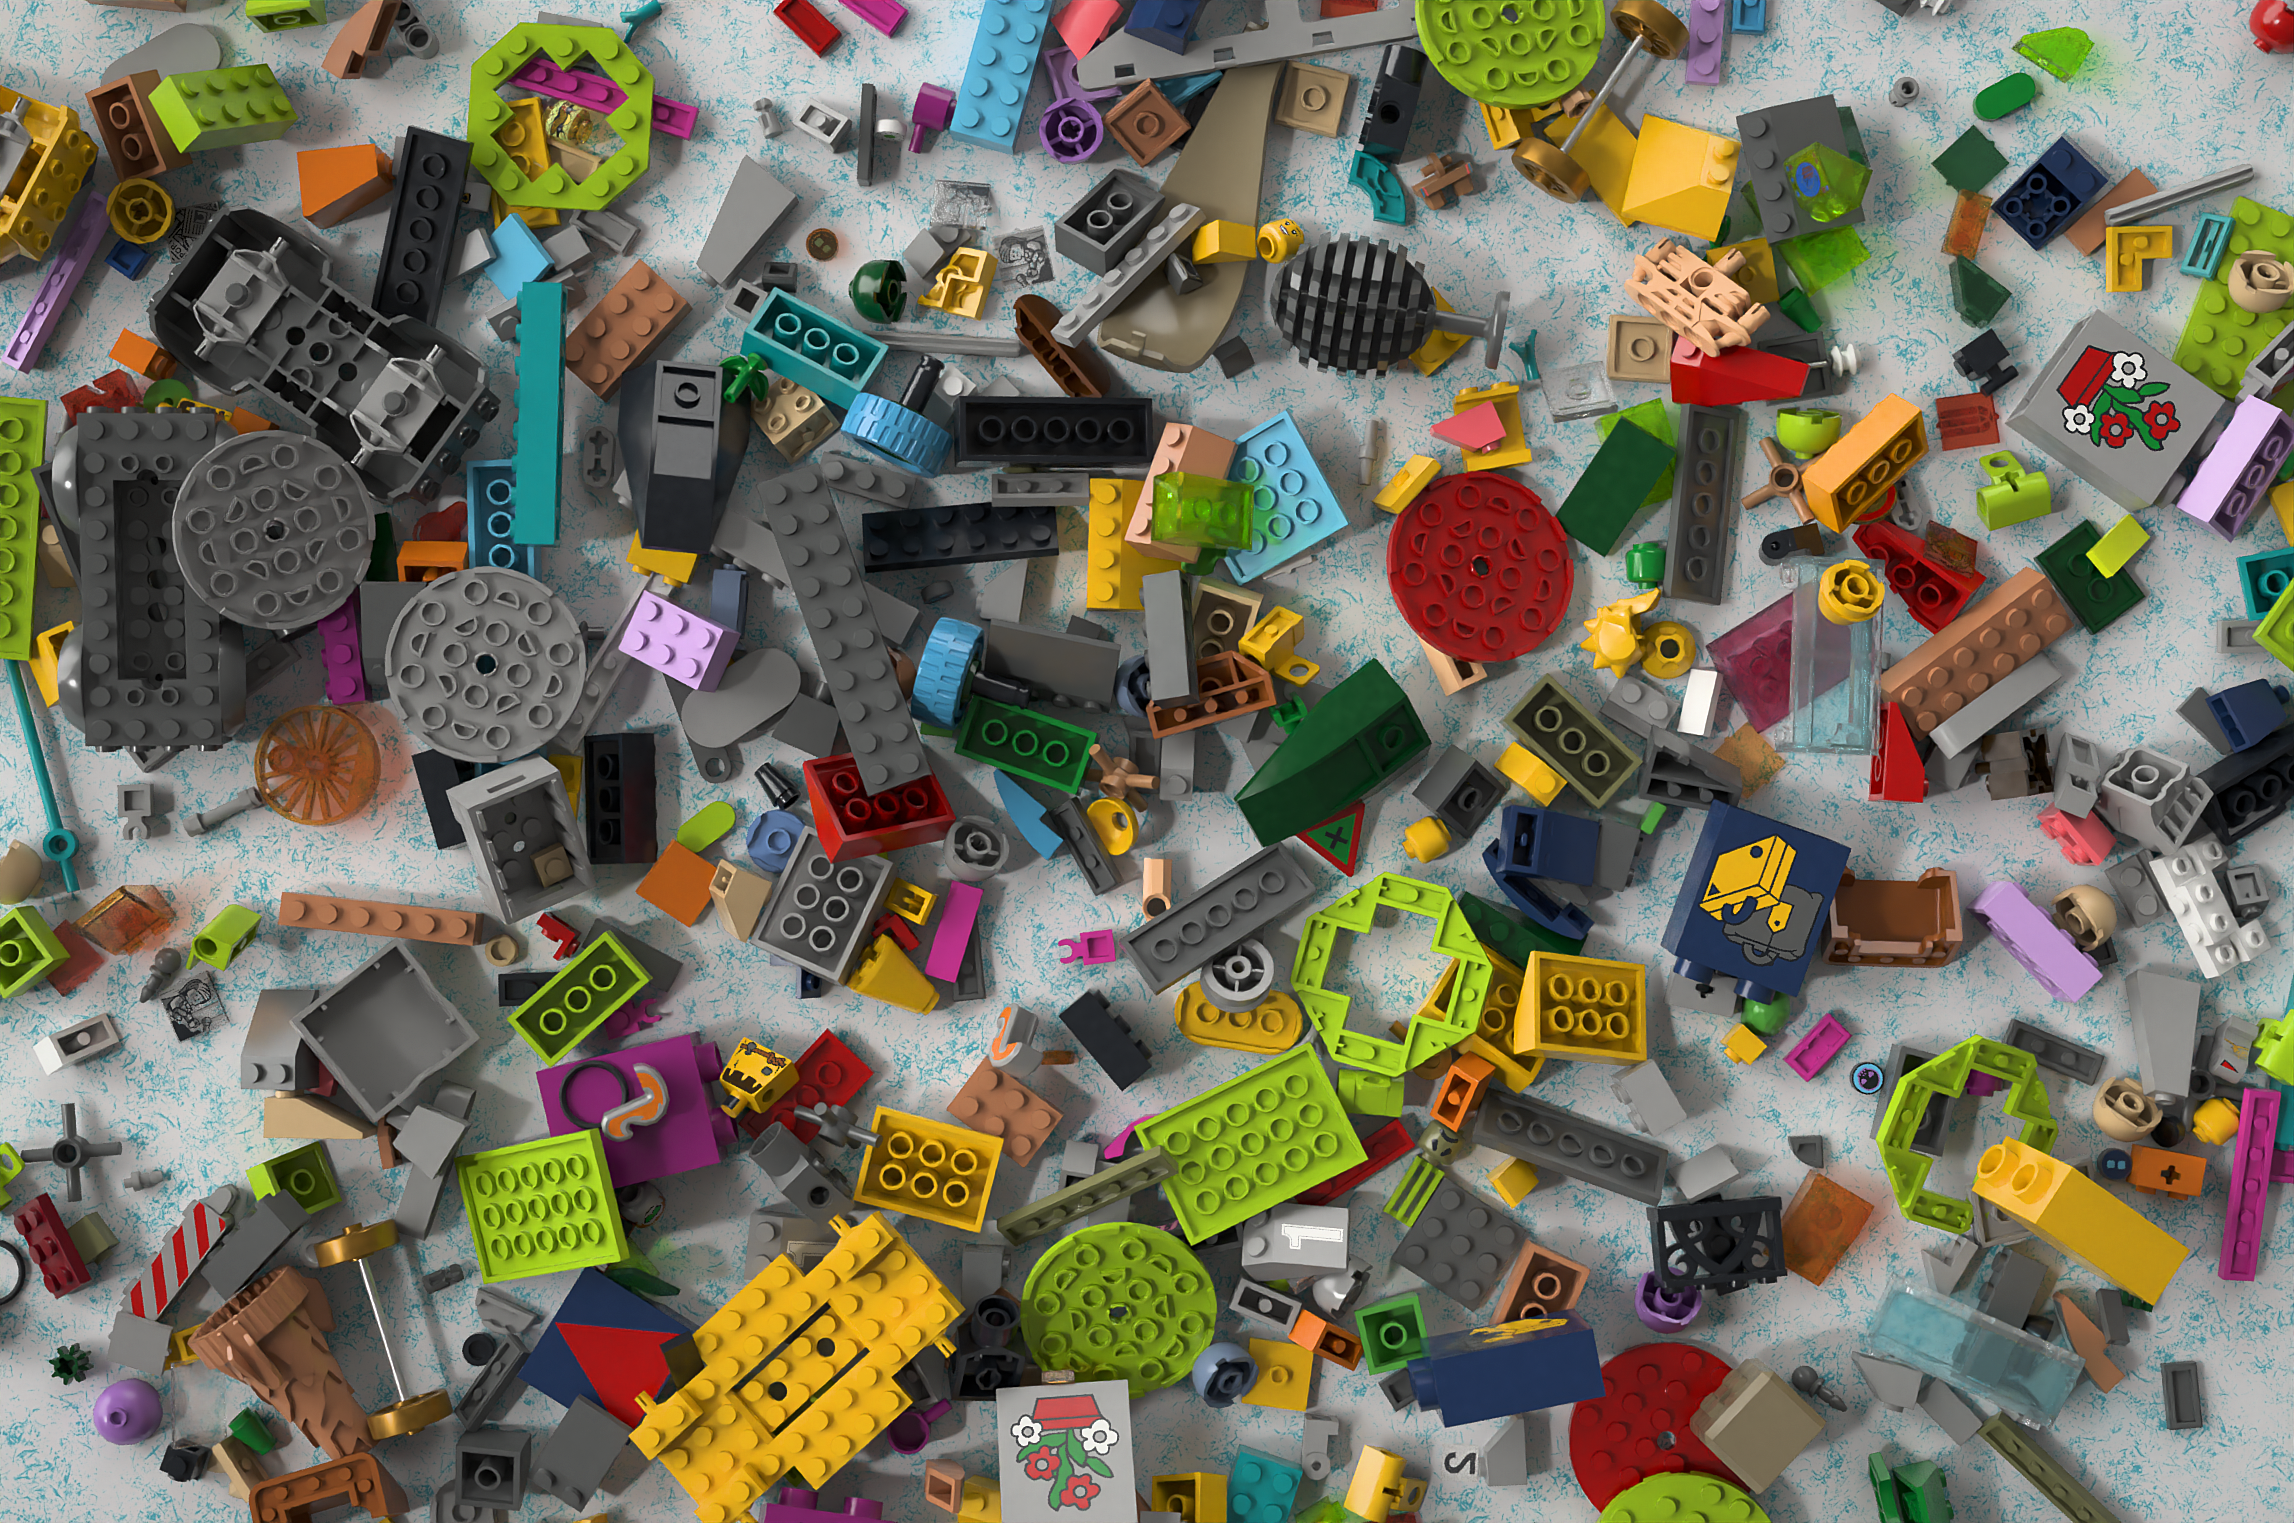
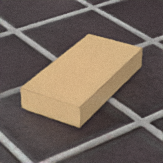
M547 137L552 165L557 162L578 185L605 162L602 158ZM534 161L533 164L543 167L542 165Z

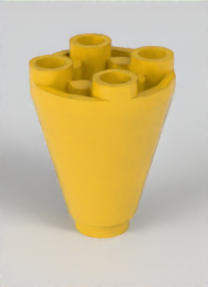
M883 933L876 938L873 945L868 943L863 948L858 957L861 964L858 969L852 970L846 986L857 994L915 1014L922 1013L925 1016L932 1011L940 997V994L935 991V987L890 937Z

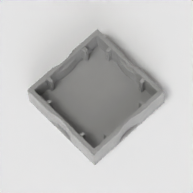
M398 937L289 1021L295 1031L372 1123L377 1122L412 1094L421 1084L480 1039L479 1035L455 1006L436 990L427 972Z

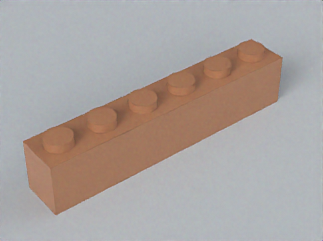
M282 892L278 925L476 946L481 945L485 913L299 892Z

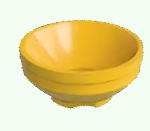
M1661 621L1650 625L1643 631L1642 635H1646V639L1643 640V646L1646 647V651L1639 660V663L1648 674L1659 679H1673L1689 670L1696 656V645L1692 634L1687 628L1673 621ZM1666 639L1674 640L1678 645L1679 651L1674 658H1666L1661 654L1660 646Z
M1105 797L1096 800L1089 806L1087 815L1110 855L1123 854L1134 846L1139 835V825L1135 812L1126 802L1116 797ZM1117 812L1122 813L1126 817L1128 822L1127 828L1119 825Z

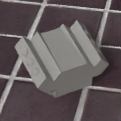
M2139 744L2137 748H2128L2118 753L2096 788L2098 798L2091 810L2100 821L2106 823L2112 832H2122L2142 842L2146 847L2156 844L2163 854L2168 856L2178 851L2214 793L2202 779L2190 775V765Z

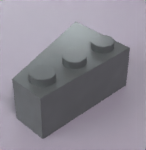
M1652 724L1642 758L1643 762L1640 765L1637 776L1639 799L1709 811L1713 799L1736 807L1738 806L1743 790L1739 767Z

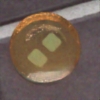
M819 228L813 230L808 235L806 249L814 260L828 262L837 255L839 242L832 231Z

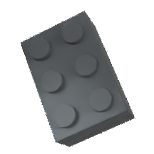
M1892 1043L1884 1075V1084L1880 1091L1869 1138L1875 1140L1899 1079L1939 1055ZM1937 1091L1932 1092L1910 1149L1942 1157L1956 1101L1955 1097Z

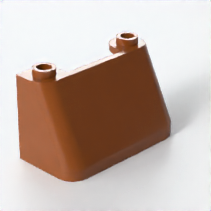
M1845 866L1821 931L1822 961L1825 964L1837 966L1940 968L1949 965L1963 943L1956 871L1944 870L1940 867L1929 868L1919 877L1918 881L1855 879V872Z
M367 1452L352 1454L262 1481L256 1484L249 1494V1506L253 1523H313L311 1514L351 1503L352 1507L361 1506L367 1508L371 1512L372 1519L382 1516L396 1517L410 1512L408 1499L403 1488L378 1458Z

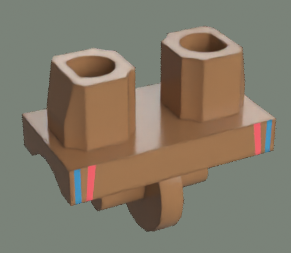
M1432 152L1427 155L1429 165L1423 167L1420 171L1424 178L1432 173L1434 175L1411 186L1414 194L1421 197L1428 208L1434 211L1448 203L1441 190L1445 186L1451 184L1456 196H1462L1474 190L1470 173L1474 170L1471 163H1465L1464 160H1460L1444 169V167L1453 163L1450 155L1448 154L1439 159Z

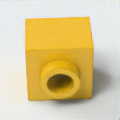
M1736 1023L1720 1041L1726 1047L1723 1053L1737 1065L1740 1062L1751 1065L1767 1047L1757 1036L1740 1023Z

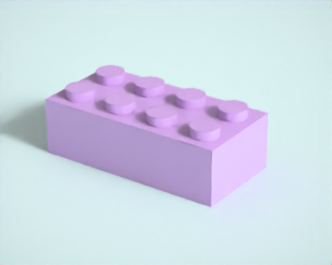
M2249 394L2246 400L2236 408L2234 418L2227 429L2218 436L2216 446L2208 458L2199 465L2197 475L2190 486L2182 491L2176 507L2199 527L2232 543L2293 450L2294 421L2283 410Z
M1992 881L1966 909L2055 1000L2076 1003L2103 976L2096 969L2099 966L2097 961L2086 952L2081 954L2073 945L2076 942L2075 939L2062 928L2058 930L2050 922L2053 918L2049 912L2040 905L2035 907L2027 899L2030 894L2018 882L2012 883L2011 881Z

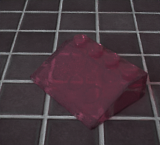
M1812 578L1705 646L1718 673L1724 674V683L1757 734L1867 666L1848 625L1835 624L1828 620L1821 612L1818 604L1820 582L1815 578Z

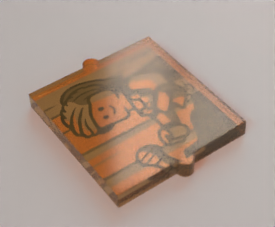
M1745 722L1731 737H1725L1724 743L1712 753L1740 768L1743 786L1741 794L1746 799L1763 784L1770 783L1769 778L1786 763L1748 722Z

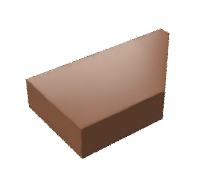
M392 1110L378 1120L377 1141L383 1170L402 1165L401 1152L393 1145L398 1136L397 1129L386 1122Z

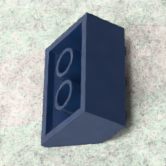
M1137 0L1123 31L1183 56L1208 0Z

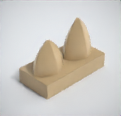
M231 1435L211 1448L213 1452L208 1461L207 1471L228 1474L231 1479L229 1485L230 1496L243 1499L245 1503H248L251 1489L256 1484L270 1479L251 1448L235 1436Z

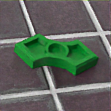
M1880 1452L1869 1454L1868 1475L1874 1490L1880 1522L1902 1523L1893 1496L1891 1477Z

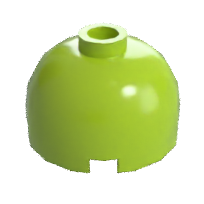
M1793 407L1777 409V436L1780 443L1786 449L1796 452V458L1813 459L1815 453L1829 450L1839 438L1842 415H1839L1837 412L1807 408V411L1797 412V408Z

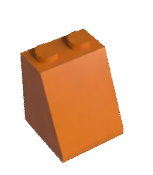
M375 143L297 152L303 217L320 230L331 227L393 190L392 180L396 179L392 175L393 160H390V157Z

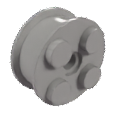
M1247 937L1202 966L1200 985L1203 994L1212 1005L1225 1012L1245 1013L1257 1008L1265 1001L1271 988L1274 975L1272 957L1261 943Z

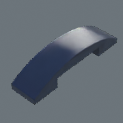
M1496 837L1482 853V857L1491 876L1503 893L1521 911L1539 924L1561 935L1581 940L1595 922L1571 901L1562 909L1526 877L1496 873L1500 841Z

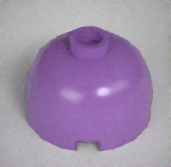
M1068 97L1057 100L1045 110L1039 126V136L1042 147L1054 160L1068 165L1084 163L1096 154L1102 144L1104 127L1101 116L1093 105L1088 102L1085 103L1081 100H1076V98Z
M1668 1267L1675 1275L1684 1273L1678 1268ZM1647 1271L1643 1274L1635 1290L1634 1307L1639 1319L1646 1327L1658 1333L1670 1334L1681 1332L1690 1326L1699 1312L1702 1300L1700 1290L1697 1292L1695 1286H1685V1292L1665 1293V1288L1654 1286V1271L1650 1273Z
M137 1378L120 1380L108 1386L97 1398L93 1409V1421L98 1433L108 1442L119 1446L134 1445L149 1438L158 1429L163 1417V1408H161V1403L158 1399L160 1398L158 1391L148 1382Z

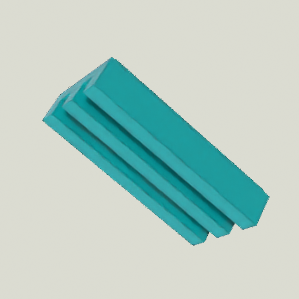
M2207 212L2202 213L2179 270L2182 275H2193L2194 278L2198 279L2203 277L2213 282L2236 225L2235 219ZM2209 222H2214L2203 246L2197 266L2192 267ZM2222 224H2224V226H2223V228H2222V231H2221V233H2220V236H2219V238H2218V241H2217V243H2216V246H2215V248H2214V251H2213V253H2212V256H2211V258H2210V261H2209V263H2208V266H2207V268H2206V270H2205L2206 263H2207V261H2208V258H2209V256H2210V253H2211V251H2212V248H2213V246H2214V243H2215V241H2216V238H2217V236H2218V233H2219V231H2220V228H2221Z

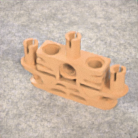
M1663 237L1644 256L1639 254L1635 256L1634 263L1636 267L1632 274L1633 279L1626 280L1624 283L1626 292L1637 304L1694 346H1697L1714 358L1720 355V348L1751 344L1750 336L1770 319V313L1764 306L1760 307V303L1757 302L1752 306L1749 293L1729 279L1746 264L1745 257L1740 251L1737 252L1735 248L1730 249L1712 267L1682 245L1676 247L1672 241H1668L1666 237ZM1644 279L1648 281L1646 285L1641 283ZM1715 336H1721V337H1722V338H1719V339H1717V340H1714V339H1713Z

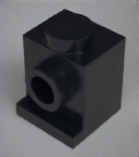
M179 1438L167 1446L159 1470L168 1473V1477L175 1481L187 1482V1480L190 1481L192 1479L198 1481L211 1448Z

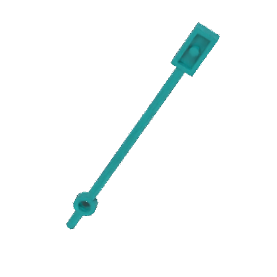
M3 659L50 832L44 837L43 850L50 859L59 861L67 893L80 890L72 858L79 850V839L74 832L63 828L18 660ZM62 839L67 841V848L64 851L59 847V842Z

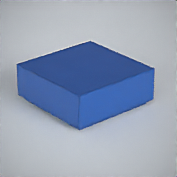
M121 237L104 261L134 282L152 255L134 242L127 241Z

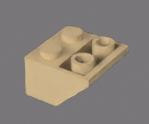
M721 859L709 886V891L724 929L738 940L747 943L749 936L752 937L759 923L757 917L762 906L765 907L771 898L772 889L770 887L772 882L754 871Z

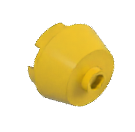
M1845 560L1844 563L1829 567L1823 573L1820 581L1818 604L1821 612L1828 620L1835 624L1846 626L1869 620L1878 613L1884 599V584L1882 581L1878 583L1876 577L1869 571L1871 567L1868 564L1858 560Z

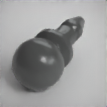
M164 948L156 954L155 965H151L149 968L153 974H151L146 982L147 985H144L142 988L141 1003H145L153 997L163 980H170L171 973L179 969L182 959L177 950Z
M1800 1366L1794 1370L1792 1383L1799 1391L1808 1392L1811 1398L1817 1394L1821 1400L1829 1403V1406L1842 1412L1847 1411V1406L1838 1395H1834V1392L1826 1386H1823L1825 1379L1818 1378L1813 1368Z

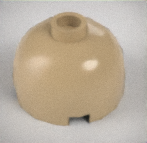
M2252 250L2242 253L2240 258L2236 259L2228 276L2230 296L2236 304L2247 312L2272 313L2288 302L2294 292V268L2289 262L2285 261L2284 265L2274 260L2275 254L2266 251Z
M14 839L8 847L10 850L7 855L3 856L0 860V904L3 905L22 903L30 894L36 897L45 882V879L40 877L43 865L39 855L28 845Z
M2088 884L2072 886L2057 894L2051 901V906L2056 904L2057 912L2052 915L2059 930L2062 928L2075 939L2076 942L2073 945L2079 942L2081 945L2086 946L2082 949L2084 951L2095 950L2104 944L2116 929L2117 912L2115 903L2110 895L2097 887Z
M2116 1077L2109 1078L2099 1088L2092 1104V1112L2096 1124L2106 1135L2117 1141L2127 1143L2142 1140L2160 1123L2163 1114L2162 1108L2158 1112L2155 1098L2144 1096L2142 1083L2135 1079L2126 1077L2124 1081L2115 1080Z

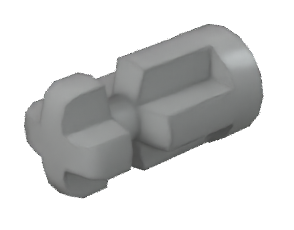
M767 98L756 101L753 107L755 111L762 113L758 120L765 139H770L782 134L783 131L776 113H773V111L769 112V108L773 105L771 100Z

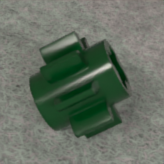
M79 1343L71 1345L70 1350L66 1346L57 1348V1353L60 1356L49 1360V1363L54 1365L55 1372L51 1375L52 1378L57 1376L63 1378L64 1385L70 1384L73 1378L79 1383L84 1381L86 1375L83 1372L94 1368V1365L89 1363L88 1357L92 1352L80 1350ZM71 1359H73L75 1362V1365H73L72 1369L68 1366V1363L71 1362Z

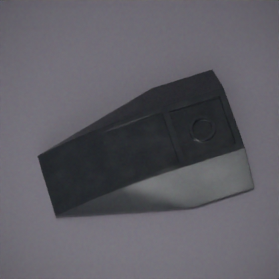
M655 360L622 374L617 433L642 549L709 555L749 444L752 390L747 385L735 402L730 403L726 401L723 395L737 377L724 367Z

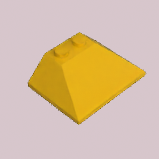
M1644 113L1621 216L1715 242L1731 195L1741 143L1735 138Z

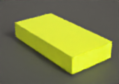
M2129 513L2123 516L2085 555L2107 579L2113 576L2143 546L2150 536Z

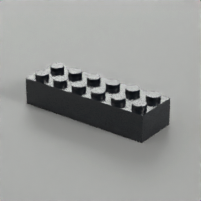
M958 396L953 402L955 467L1146 469L1152 464L1154 459L1152 398Z

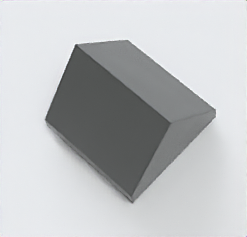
M1171 253L1168 256L1163 272L1178 296L1204 284L1189 258L1175 253Z
M765 262L762 274L764 291L771 292L776 287L784 292L796 293L798 264Z
M1239 335L1217 347L1212 353L1226 379L1255 364L1248 346Z

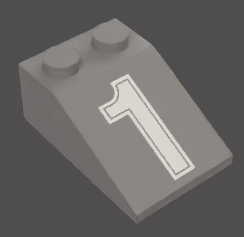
M1279 1203L1245 1220L1242 1267L1256 1282L1348 1271L1351 1211L1348 1208Z
M755 1210L750 1216L744 1279L753 1280L783 1252H786L803 1273L807 1275L836 1247L841 1236L834 1228L827 1234L807 1215ZM843 1219L851 1228L852 1220Z

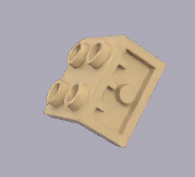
M784 376L769 387L768 394L762 402L757 398L751 401L750 416L790 465L841 425L816 393Z

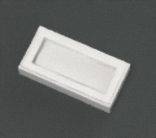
M1691 669L1677 729L1678 732L1710 737L1724 674Z

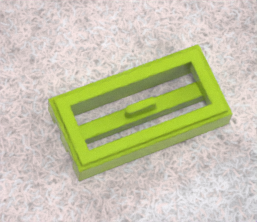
M1416 1155L1382 1210L1411 1228L1445 1172ZM1418 1166H1423V1171L1398 1211L1394 1210L1395 1203ZM1429 1173H1434L1433 1178L1407 1218L1404 1216L1406 1210Z

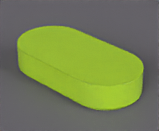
M723 801L710 803L679 828L677 841L695 853L705 850L733 828L736 822L734 808Z

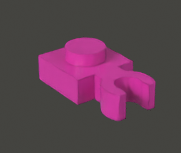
M1112 929L1080 933L1081 942L1075 943L1071 939H1062L1058 942V946L1068 945L1072 949L1071 956L1060 958V962L1064 964L1073 962L1079 956H1083L1084 965L1116 961Z
M633 999L623 1004L604 1021L608 1039L612 1040L641 1031L642 1028L639 1021L655 1023L661 1020V1015L652 1017L647 1014V1007L650 1004L656 1003L657 999H646L638 1008H635Z

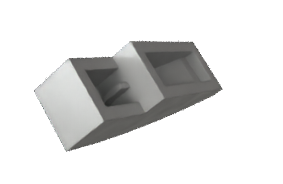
M2066 732L2062 737L2054 780V804L2058 809L2086 819L2098 798L2095 782L2101 771L2096 746L2094 743Z

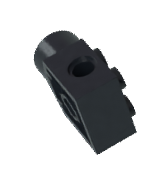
M1387 45L1385 47L1367 113L1373 114L1372 119L1365 118L1358 144L1364 145L1363 153L1370 154L1379 160L1399 165L1429 61V57L1426 54L1401 45ZM1387 118L1392 120L1394 123L1389 124L1384 122L1382 119Z
M1001 1295L985 1296L976 1303L972 1322L957 1326L953 1343L957 1350L951 1354L948 1366L951 1401H996L997 1388L1020 1386L1026 1361V1352L1022 1330L1018 1326L1020 1310L1011 1299Z

